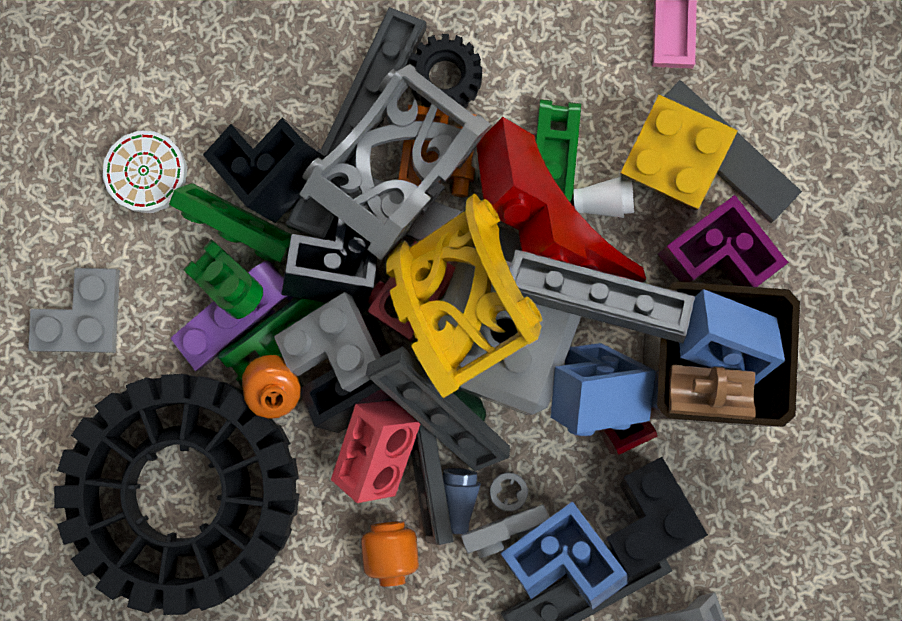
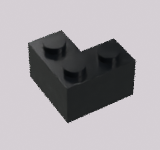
M283 117L260 142L230 124L203 154L247 208L274 223L300 197L299 194L307 182L302 177L308 166L316 158L323 160L326 157L325 153L309 136Z
M338 217L332 241L291 234L281 295L328 303L345 292L353 297L358 308L366 309L374 287L377 257L367 250L371 243Z
M360 312L380 357L391 353L377 320ZM333 369L300 389L314 427L340 433L348 428L355 404L393 400L372 380L367 381L351 392L343 390Z
M663 457L623 477L620 487L639 520L608 536L604 544L625 570L627 580L708 536Z

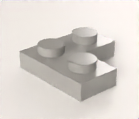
M75 268L72 310H30L28 351L116 353L120 270Z
M345 292L274 336L286 366L292 373L299 376L329 358L342 389L349 392L371 380L366 376L367 365L380 358L379 352L353 297Z
M544 504L470 530L462 534L461 537L467 554L477 551L479 558H483L504 550L502 541L509 539L510 536L517 534L520 540L549 519Z

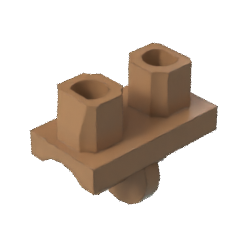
M672 365L669 368L668 413L752 420L756 417L754 405L755 372L728 370L724 367L705 368Z

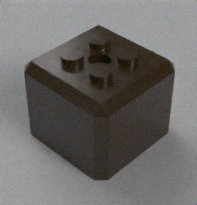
M676 281L665 287V289L696 296L704 289L777 317L785 361L754 385L756 417L752 420L668 413L669 368L672 365L688 366L687 360L681 358L679 342L644 333L643 364L656 371L650 419L752 427H784L796 416L800 301L789 289Z

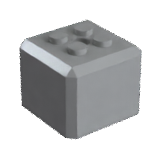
M506 261L508 268L510 269L511 262ZM458 262L443 301L450 303L464 313L472 288L475 267L467 263ZM492 285L491 292H496L495 288ZM535 304L542 316L538 340L527 344L459 387V390L524 415H533L548 408L553 394L555 366H563L581 316ZM500 311L497 314L496 320L505 318L513 322L507 311ZM450 315L443 316L438 323L440 330L445 327V320L455 327L458 325L456 320ZM482 323L479 332L493 347L501 344L493 339L490 329ZM474 342L471 350L461 362V367H464L487 351Z

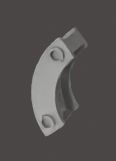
M411 64L398 71L392 69L384 77L378 88L382 93L358 125L323 160L316 158L308 166L302 177L307 182L299 194L305 200L312 197L368 240L371 245L367 250L380 260L405 237L415 219L420 214H425L445 189L439 181L442 179L446 182L457 167L459 169L462 167L492 125L480 115L474 116L420 75ZM408 87H411L431 102L424 121H416L418 105L415 99L411 109L403 112L397 107L398 100ZM437 108L463 128L460 129L452 125L433 122ZM386 116L390 125L377 128ZM400 140H415L411 156L412 166L416 175L422 181L421 184L417 186L404 180H389L374 186L370 167L371 148ZM425 140L430 141L427 152L435 151L438 154V159L432 163L425 162L421 157V149ZM356 153L355 167L346 164ZM341 176L348 181V184L338 188L330 180ZM359 189L361 192V195L356 197L355 199L351 198L349 195L346 194L355 193ZM396 191L402 195L403 202L400 204L392 203L389 199L390 194L385 196L382 201L379 197L388 192Z

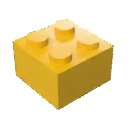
M658 95L620 173L622 176L689 208L698 210L738 130L662 95Z

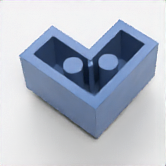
M704 289L695 296L686 338L683 343H679L681 358L687 360L688 366L705 368L724 367L728 370L755 372L756 384L785 361L777 317Z
M602 343L570 347L565 359V365L555 366L551 418L568 428L570 433L578 436H590L597 430L608 428L624 430L630 428L631 424L650 421L656 371Z
M573 501L501 553L505 563L531 599L567 574L593 610L628 584L627 573Z

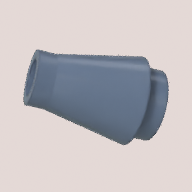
M447 468L443 470V482L452 534H464L469 531V522L481 483L477 481L476 471L463 468Z

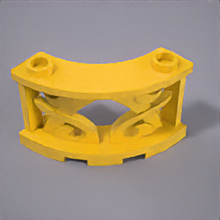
M476 194L467 198L465 211L411 247L404 240L395 246L387 257L386 272L391 278H395L397 285L390 290V294L399 321L404 324L408 321L410 322L414 331L413 334L418 340L411 347L442 398L455 392L462 384L517 350L538 340L541 330L540 322L542 321L540 311L529 297H523L504 258L499 240L500 229L497 225L500 222L499 216L488 200L484 199L481 201ZM449 261L463 262L475 267L472 288L464 313L448 302L429 300L441 284L447 262ZM492 285L495 288L496 292H491ZM500 311H507L518 333L498 346L493 347L479 332L483 323L495 332H506L497 325L496 317ZM450 315L456 320L458 325L455 327L445 320L446 325L440 330L438 323L443 316ZM474 342L487 351L477 359L461 367V362L471 350Z

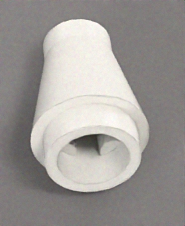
M617 177L588 187L573 189L574 208L578 213L624 218V214L634 213L632 180L621 181V177Z

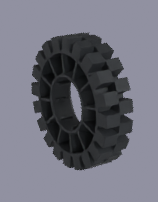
M187 374L161 375V378H144L127 384L126 391L111 393L96 404L95 408L98 410V413L93 418L83 417L71 434L73 438L78 440L74 449L63 450L57 471L66 473L65 484L54 486V509L65 508L66 521L57 524L63 545L73 542L79 553L71 558L81 574L83 576L92 573L96 575L100 581L95 588L112 600L120 596L129 599L128 608L149 613L154 609H163V615H185L192 609L200 608L203 611L220 605L230 597L238 595L260 578L275 562V557L284 548L292 529L290 526L293 517L297 515L300 495L296 493V480L299 479L296 458L291 457L288 445L291 443L281 425H276L273 419L257 416L248 408L244 400L243 390L226 382ZM175 404H184L182 424L163 429L156 410ZM200 406L210 409L227 419L218 432L197 426ZM142 418L149 437L135 449L122 439L120 435L132 423ZM236 427L246 437L256 456L244 461L237 448L228 440ZM172 445H180V451H189L191 447L204 454L211 461L208 466L210 469L216 468L221 481L222 494L217 495V500H220L221 503L214 520L210 525L208 523L202 524L199 527L202 533L191 538H177V533L174 532L167 534V536L159 533L147 523L149 518L147 515L142 516L137 503L136 489H140L141 486L137 482L144 465L148 460H156L158 458L157 452ZM111 448L128 460L122 480L101 478L102 469ZM259 462L263 478V498L250 496L251 486L247 466ZM100 486L120 489L123 513L103 520L99 499ZM249 505L262 506L260 519L252 538H250L238 528L246 515ZM126 518L129 526L138 537L128 550L123 553L111 538L106 526ZM230 539L243 551L228 566L219 570L212 550ZM146 544L163 553L160 574L150 572L133 562ZM178 556H196L204 576L175 578Z

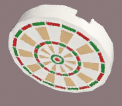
M136 131L121 137L111 146L103 164V180L107 192L118 204L134 212L154 213L168 208L174 190L184 186L187 177V164L181 150L168 137L155 131Z

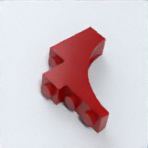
M502 116L476 146L483 200L486 199L490 202L497 212L500 221L519 230L522 251L643 283L646 280L644 268L619 252L599 235L563 194L544 163L536 144L535 136Z

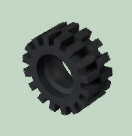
M442 34L441 40H436L435 35L430 36L426 45L421 41L416 46L417 53H412L409 58L410 64L417 69L416 71L430 81L429 73L436 63L441 61L454 63L460 69V81L452 88L439 89L462 107L467 108L468 103L471 100L474 101L477 97L482 82L481 58L478 53L474 54V46L470 42L464 45L463 38L457 35L455 40H450L449 34ZM410 87L416 101L419 100L422 106H431V102Z

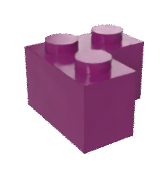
M733 195L658 253L659 257L679 282H692L717 263L734 286L758 287L789 263L736 195Z

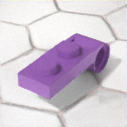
M264 261L248 272L263 287L262 299L255 310L241 319L232 318L213 301L170 338L195 371L201 370L213 361L225 347L237 341L264 317L275 313L276 311L273 308L287 298L290 301L293 298L281 295L284 278L271 261Z

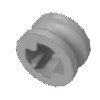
M501 473L493 479L490 485L489 493L491 500L496 507L503 511L518 510L525 504L528 498L526 482L515 473ZM507 479H510L511 485L514 481L520 485V490L516 492L518 500L511 504H508L506 498L504 502H501L497 497V494L502 490L500 483Z

